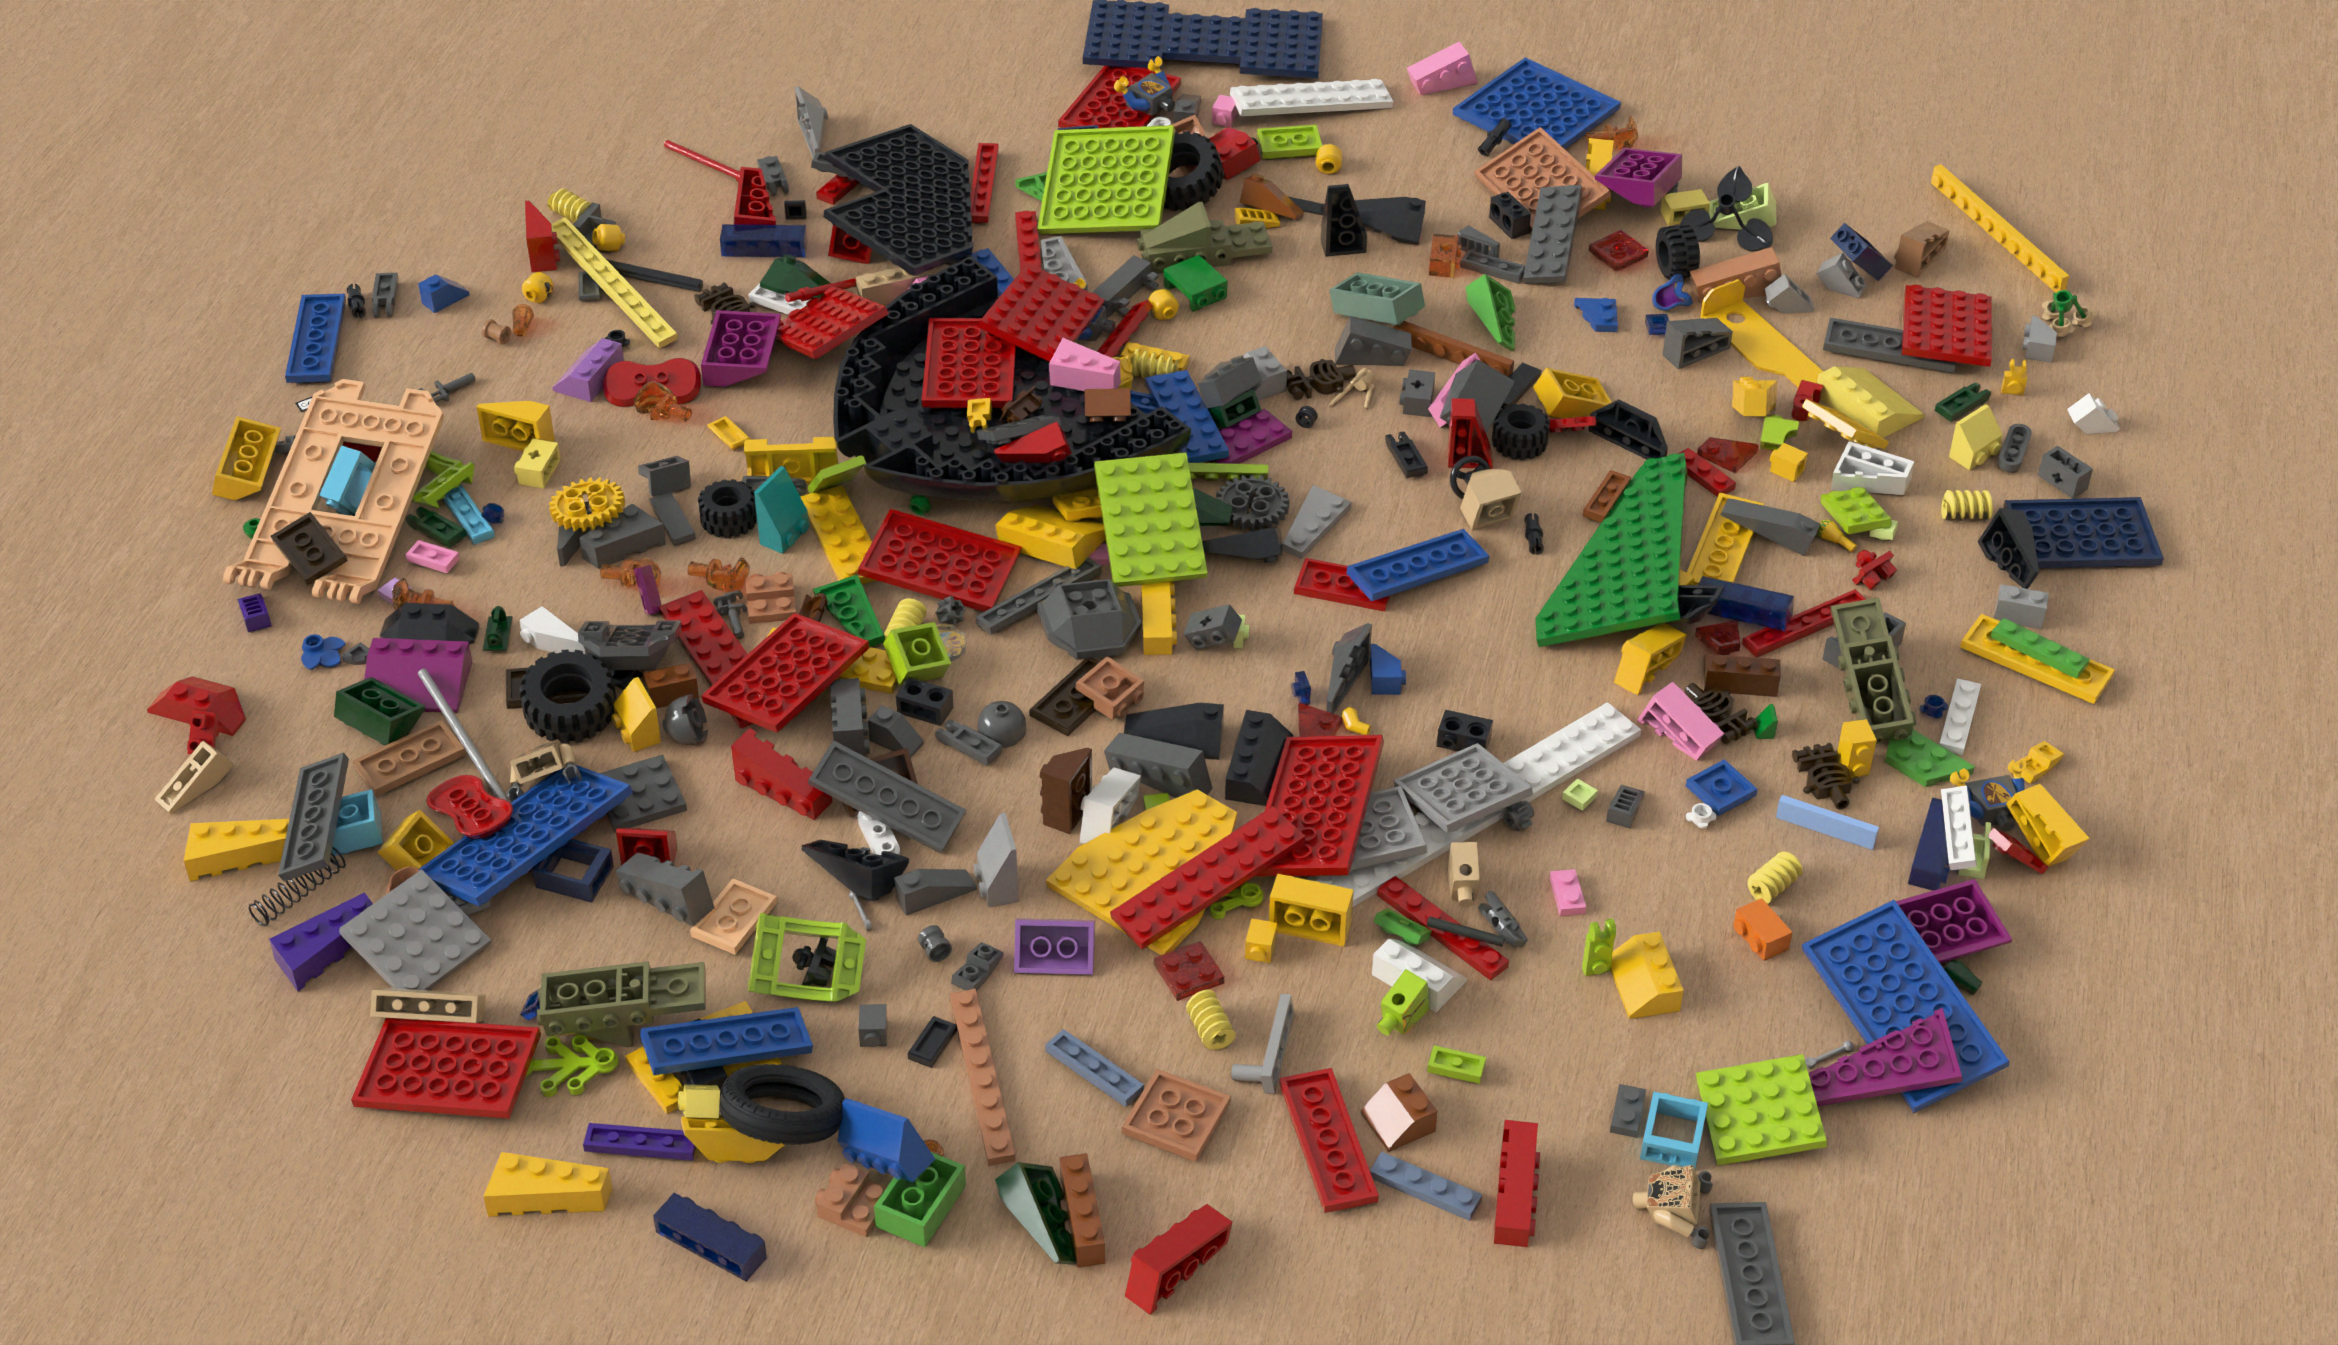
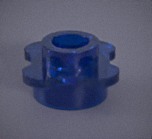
M488 503L487 506H483L482 510L484 512L481 514L483 518L490 523H503L502 517L505 514L504 509L500 505Z
M1929 695L1925 698V703L1920 706L1919 710L1921 713H1926L1928 716L1938 719L1943 716L1942 712L1947 710L1948 704L1941 696Z

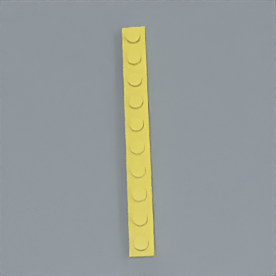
M566 217L551 224L552 231L557 232L558 243L659 349L678 339L677 333Z

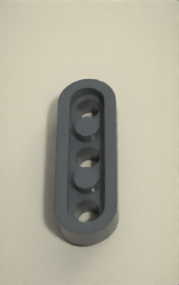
M2013 424L2009 427L1998 460V466L2005 472H2015L2020 469L2032 433L2028 426Z

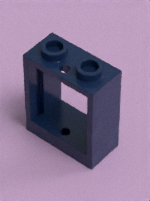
M1846 223L1830 238L1856 265L1877 281L1893 266L1867 239Z
M570 839L566 845L559 847L547 859L540 861L532 868V876H534L536 888L592 903L614 868L612 850ZM561 858L590 865L582 880L552 872Z

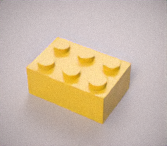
M1277 874L1270 894L1269 921L1277 923V933L1344 947L1352 924L1354 889Z

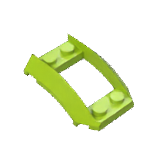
M431 450L425 467L439 476L419 491H415L411 502L422 506L440 508L437 501L443 499L448 491L460 486L461 482L472 484L475 467L473 462L463 465L462 461L444 457Z
M766 913L759 914L755 927L757 930L750 978L748 980V992L827 1002H837L859 992L866 939L858 932L856 933L847 923L766 915ZM784 933L838 939L831 988L777 982Z

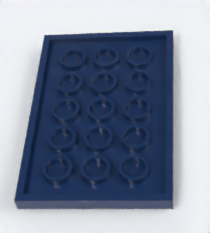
M2141 497L2005 500L2003 508L2023 511L2031 524L2039 568L2162 565L2164 557Z

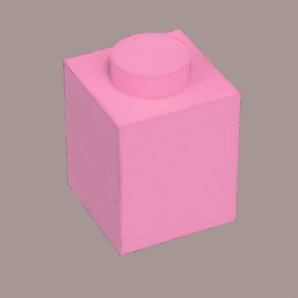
M1219 95L1212 107V124L1231 128L1238 116V110L1232 97Z

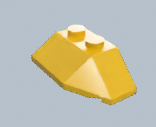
M719 1115V1118L681 1117L684 1135L710 1161L726 1163L728 1161H742L744 1163L765 1161L784 1146L782 1143H769L748 1137L732 1128L722 1115Z

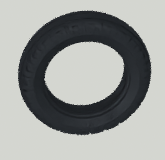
M759 1064L741 1068L725 1080L720 1090L719 1108L724 1120L736 1131L748 1137L769 1143L802 1145L825 1140L839 1130L840 1121L842 1120V1103L845 1097L841 1089L832 1080L817 1072L801 1067L797 1068L796 1066H783V1064ZM772 1096L785 1097L804 1102L815 1109L798 1112L780 1111L761 1106L751 1099Z

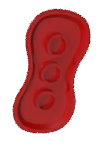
M674 358L655 365L620 361L611 365L606 370L603 378V390L606 399L611 404L620 407L633 406L647 400H662L673 404H683L693 400L698 395L701 387V374L697 364L685 358Z
M460 775L451 778L434 788L426 798L429 808L439 814L452 817L456 829L471 839L485 838L499 831L509 823L513 812L512 804L509 801L489 795L484 789L482 780L473 775Z

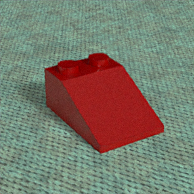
M1227 127L1209 138L1210 142L1216 146L1226 180L1261 161L1256 142L1245 132Z
M529 200L525 201L526 241L531 272L557 270V262L561 261L560 250L555 249V245L558 244L557 232L552 231L551 223Z

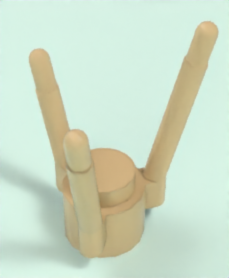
M1367 368L1361 369L1350 384L1343 389V392L1339 393L1329 405L1333 406L1347 392L1355 387L1359 391L1367 390L1364 408L1368 409L1372 391L1375 388V385L1372 383L1375 378L1374 374Z

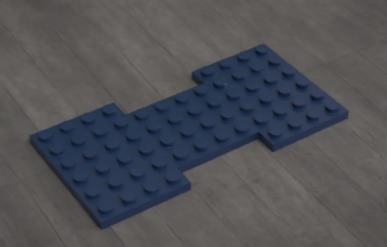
M1093 0L1083 52V64L1148 68L1150 60L1152 59L1155 63V58L1159 56L1161 59L1240 64V74L1318 78L1323 13L1251 8L1246 9L1245 18L1237 16L1221 17L1219 15L1202 16L1200 14L1182 15L1181 13L1169 14V4L1162 2Z

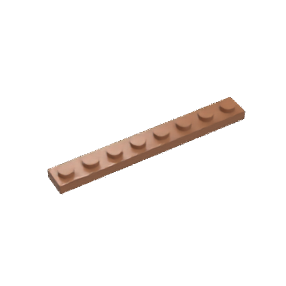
M976 989L950 993V1002L957 1025V1032L988 1166L1016 1161Z

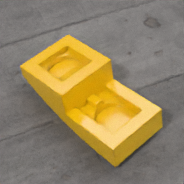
M2046 741L2031 747L2028 756L2022 758L2026 761V768L2021 772V778H2024L2030 784L2050 771L2063 758L2064 753ZM2020 760L2014 762V766L2017 769H2020Z

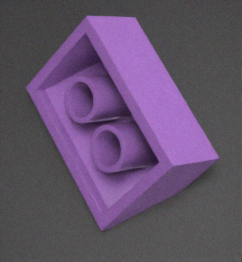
M604 338L586 349L552 387L553 391L592 402L603 389V378L606 370L614 363L624 361L622 344Z
M1017 918L1015 920L1014 973L1093 975L1095 920Z

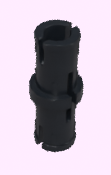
M1501 119L1496 127L1487 133V138L1478 147L1480 154L1488 157L1494 147L1502 142V137L1512 127L1508 120Z
M350 284L346 289L348 305L351 307L352 315L355 318H358L357 313L362 318L366 314L364 296L361 294L359 285L355 284L354 289L353 284Z
M1529 513L1524 517L1526 524L1525 538L1528 540L1530 553L1534 554V548H1536V554L1538 555L1544 551L1542 542L1543 530L1539 524V516L1534 513L1533 520L1532 513Z

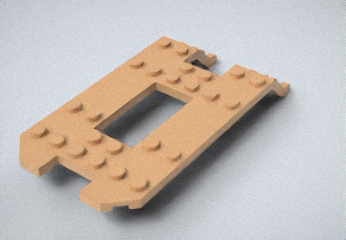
M341 379L334 383L335 386L325 392L322 389L314 393L244 560L227 566L223 582L233 584L236 576L240 575L238 578L240 586L248 584V587L254 588L257 585L258 579H261L260 587L270 590L275 581L288 576L292 565L277 548L270 536L311 512L348 560L335 568L331 574L317 579L312 589V596L321 598L324 595L325 589H328V599L335 600L337 597L338 601H344L347 593L351 592L350 602L359 604L363 595L376 590L444 420L442 411L436 405L428 391L406 388L400 406L361 401L366 389L365 383ZM344 441L383 447L355 516L316 511L321 498L319 495Z

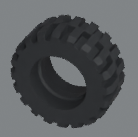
M1183 131L1180 134L1175 132L1169 174L1176 168L1184 165H1195L1197 168L1183 177L1174 178L1168 176L1164 208L1167 209L1169 207L1173 211L1178 209L1185 211L1198 202H1203L1205 205L1210 201V197H1214L1217 194V189H1220L1223 183L1222 179L1224 178L1222 163L1216 146L1206 136H1201V134L1195 132L1190 134L1189 131Z
M566 649L561 650V653L555 654L554 651L548 653L546 658L541 657L537 659L535 665H530L526 670V674L521 679L520 697L524 718L530 729L535 730V733L542 738L546 736L549 741L558 739L564 744H569V741H575V743L582 742L584 738L588 737L590 739L596 736L597 731L602 732L607 727L606 723L609 724L612 721V715L614 714L613 703L616 701L614 679L606 664L601 659L596 660V656L590 653L586 655L581 650L569 652ZM565 689H579L588 692V695L582 700L571 704H558L549 700L552 695Z

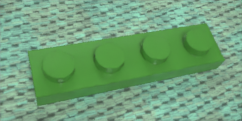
M2003 618L1992 630L1991 638L2076 679L2089 665V658L2008 619Z

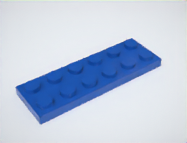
M345 293L301 296L285 374L286 383L331 381L346 304Z
M1187 370L1145 378V386L1157 409L1163 406L1191 428V437L1187 447L1179 450V453H1187L1188 463H1200L1229 457V449Z
M1461 529L1347 566V575L1371 601L1486 564L1489 562V555L1465 529Z
M798 1007L641 1028L640 1033L653 1075L812 1053L813 1049L812 1041Z

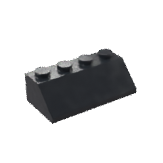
M1246 710L1226 776L1225 800L1261 806L1267 805L1286 738L1294 737L1270 713Z

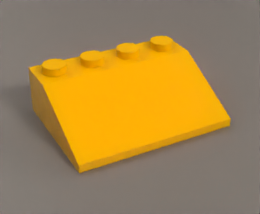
M1038 504L1009 511L995 525L998 540L1021 546L1022 554L1064 567H1070L1071 569H1077L1106 539L1104 524L1081 518L1080 521H1067L1060 511Z

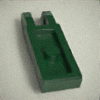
M1975 382L1938 402L1935 405L1934 411L1952 422L1976 406L1988 401L1991 397V391L1984 389V391L1979 392L1980 384Z
M422 506L415 510L418 517L409 514L405 518L407 524L414 530H419L449 548L467 536L465 528Z

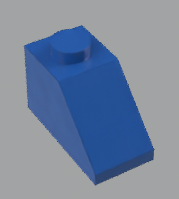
M436 274L418 283L422 304L433 313L470 295L469 291L457 282Z
M1371 644L1370 677L1372 695H1401V685H1406V670H1401V660L1377 644Z

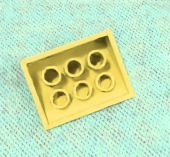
M1835 366L1818 374L1817 383L1823 385L1821 400L1832 409L1840 411L1882 438L1923 419L1925 416L1924 413L1865 368Z

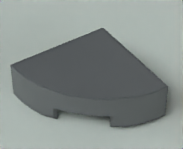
M360 642L342 654L343 661L354 665L366 664L369 648Z

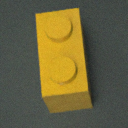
M1867 719L1843 722L1837 749L1839 754L1838 763L1844 764L1849 769L1851 777L1870 774L1877 739Z

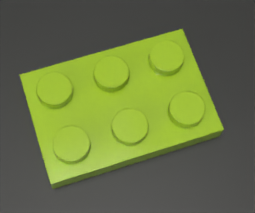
M1317 125L1257 129V139L1263 159L1315 156L1318 149L1322 146Z
M1854 487L1846 491H1832L1821 495L1820 503L1847 534L1891 527L1890 516L1864 487Z

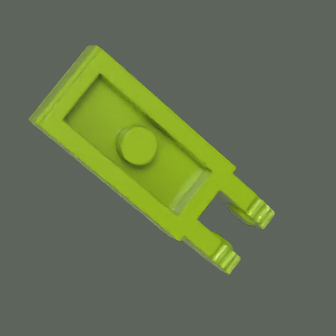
M1612 918L1606 919L1603 931H1601L1598 922L1590 923L1589 932L1586 934L1582 970L1585 976L1610 971L1617 930Z

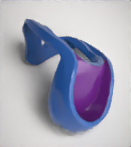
M1681 274L1674 275L1668 282L1654 291L1652 302L1655 308L1666 311L1678 306H1690L1693 304L1692 297L1682 291L1684 280Z

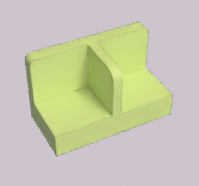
M1985 823L1983 835L1973 833L1977 867L1958 869V875L1984 879L1990 855V838L1988 834L1991 832V823Z

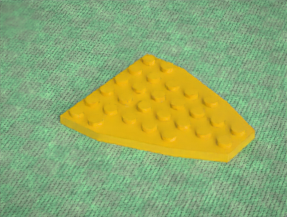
M1197 789L1147 809L1112 828L1110 833L1105 832L1079 846L1046 879V885L1125 933L1111 919L1110 911L1234 832L1238 819L1237 812ZM1205 909L1147 947L1167 958L1196 928Z

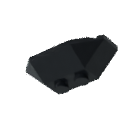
M1619 399L1590 414V416L1596 417V425L1589 426V432L1646 460L1667 456L1668 447L1656 417Z
M1679 585L1680 620L1665 623L1686 622L1691 624L1699 622L1719 601L1725 590L1724 586Z
M404 603L385 619L380 638L464 641L472 644L475 643L480 625L473 618L450 604Z

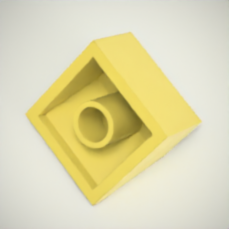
M1983 405L1956 422L1949 458L1968 470L1983 464L1991 456L1997 455L2002 447L2001 440L2003 434L1988 405Z

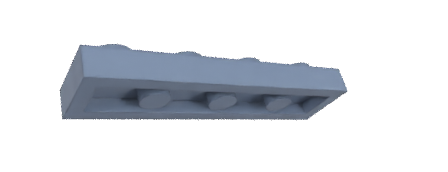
M1064 1029L1045 1044V1051L1125 1107L1144 1091L1143 1083Z
M1382 1151L1370 1169L1373 1180L1469 1221L1482 1201L1481 1193Z

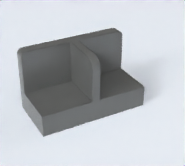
M592 203L576 220L573 226L594 248H597L592 241L594 229H597L600 224L616 225V222L602 218L600 204Z
M679 456L638 465L639 475L648 478L649 494L653 497L691 486L689 461Z

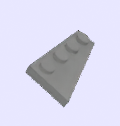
M1061 236L1041 240L1044 271L1055 274L1069 283L1076 282L1078 278H1082L1085 281ZM1086 283V287L1084 288V290H1086V291H1088V284H1087V283Z
M1312 485L1282 544V550L1302 559L1351 509V501Z

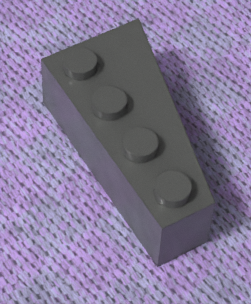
M859 678L835 680L830 684L834 741L865 757V754H870L869 739H864V736H869L868 722L862 721V719H867L866 704L861 705V702H866L865 687L860 688Z
M1118 733L1104 750L1109 770L1114 767L1141 775L1140 783L1160 792L1168 793V795L1174 798L1197 789L1208 795L1213 789L1203 750L1124 733Z

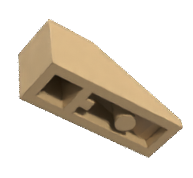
M202 741L154 800L172 814L217 785L234 763L220 751Z

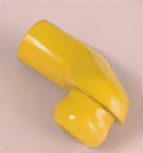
M1351 707L1345 708L1342 712L1345 728L1361 735H1369L1371 725L1359 721L1356 709Z

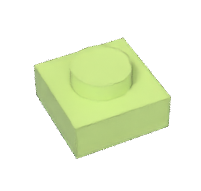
M1891 520V527L1870 530L1869 537H1875L1879 540H1893L1898 528V521Z
M1239 615L1242 622L1234 641V648H1243L1244 639H1249V625H1245V615Z
M1576 779L1563 792L1562 800L1583 811L1597 798L1598 790Z

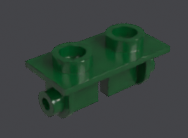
M496 606L492 609L491 616L488 617L483 651H507L513 617L506 616V612L501 606Z

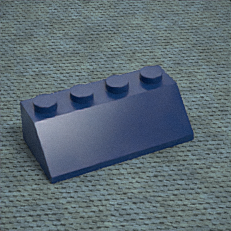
M848 1098L843 1101L841 1110L842 1120L840 1121L837 1141L843 1148V1156L849 1162H857L867 1169L871 1167L882 1174L888 1173L898 1180L902 1178L914 1182L935 1160V1157L908 1118Z

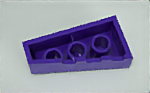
M365 892L269 939L275 961L298 992L305 987L306 981L312 977L315 979L324 973L323 969L333 961L336 963L344 958V953L352 947L341 936L339 929L373 904Z

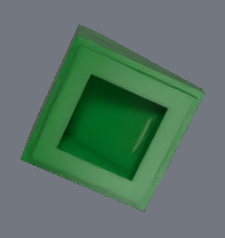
M1769 704L1755 718L1758 723V727L1754 729L1757 739H1774L1778 720L1775 706Z

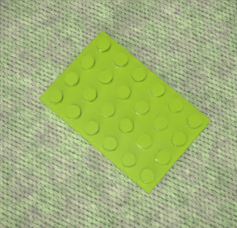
M1187 453L1095 461L1094 468L1113 583L1118 587L1207 578L1208 572Z

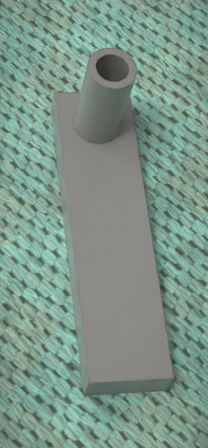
M1280 994L1263 1066L1233 1064L1231 1071L1232 1080L1262 1082L1264 1093L1275 1094L1294 1016L1291 994Z

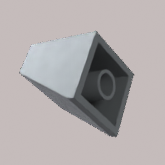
M1476 360L1455 374L1439 418L1450 425L1452 398L1475 399L1487 433L1510 392L1514 381L1480 360Z

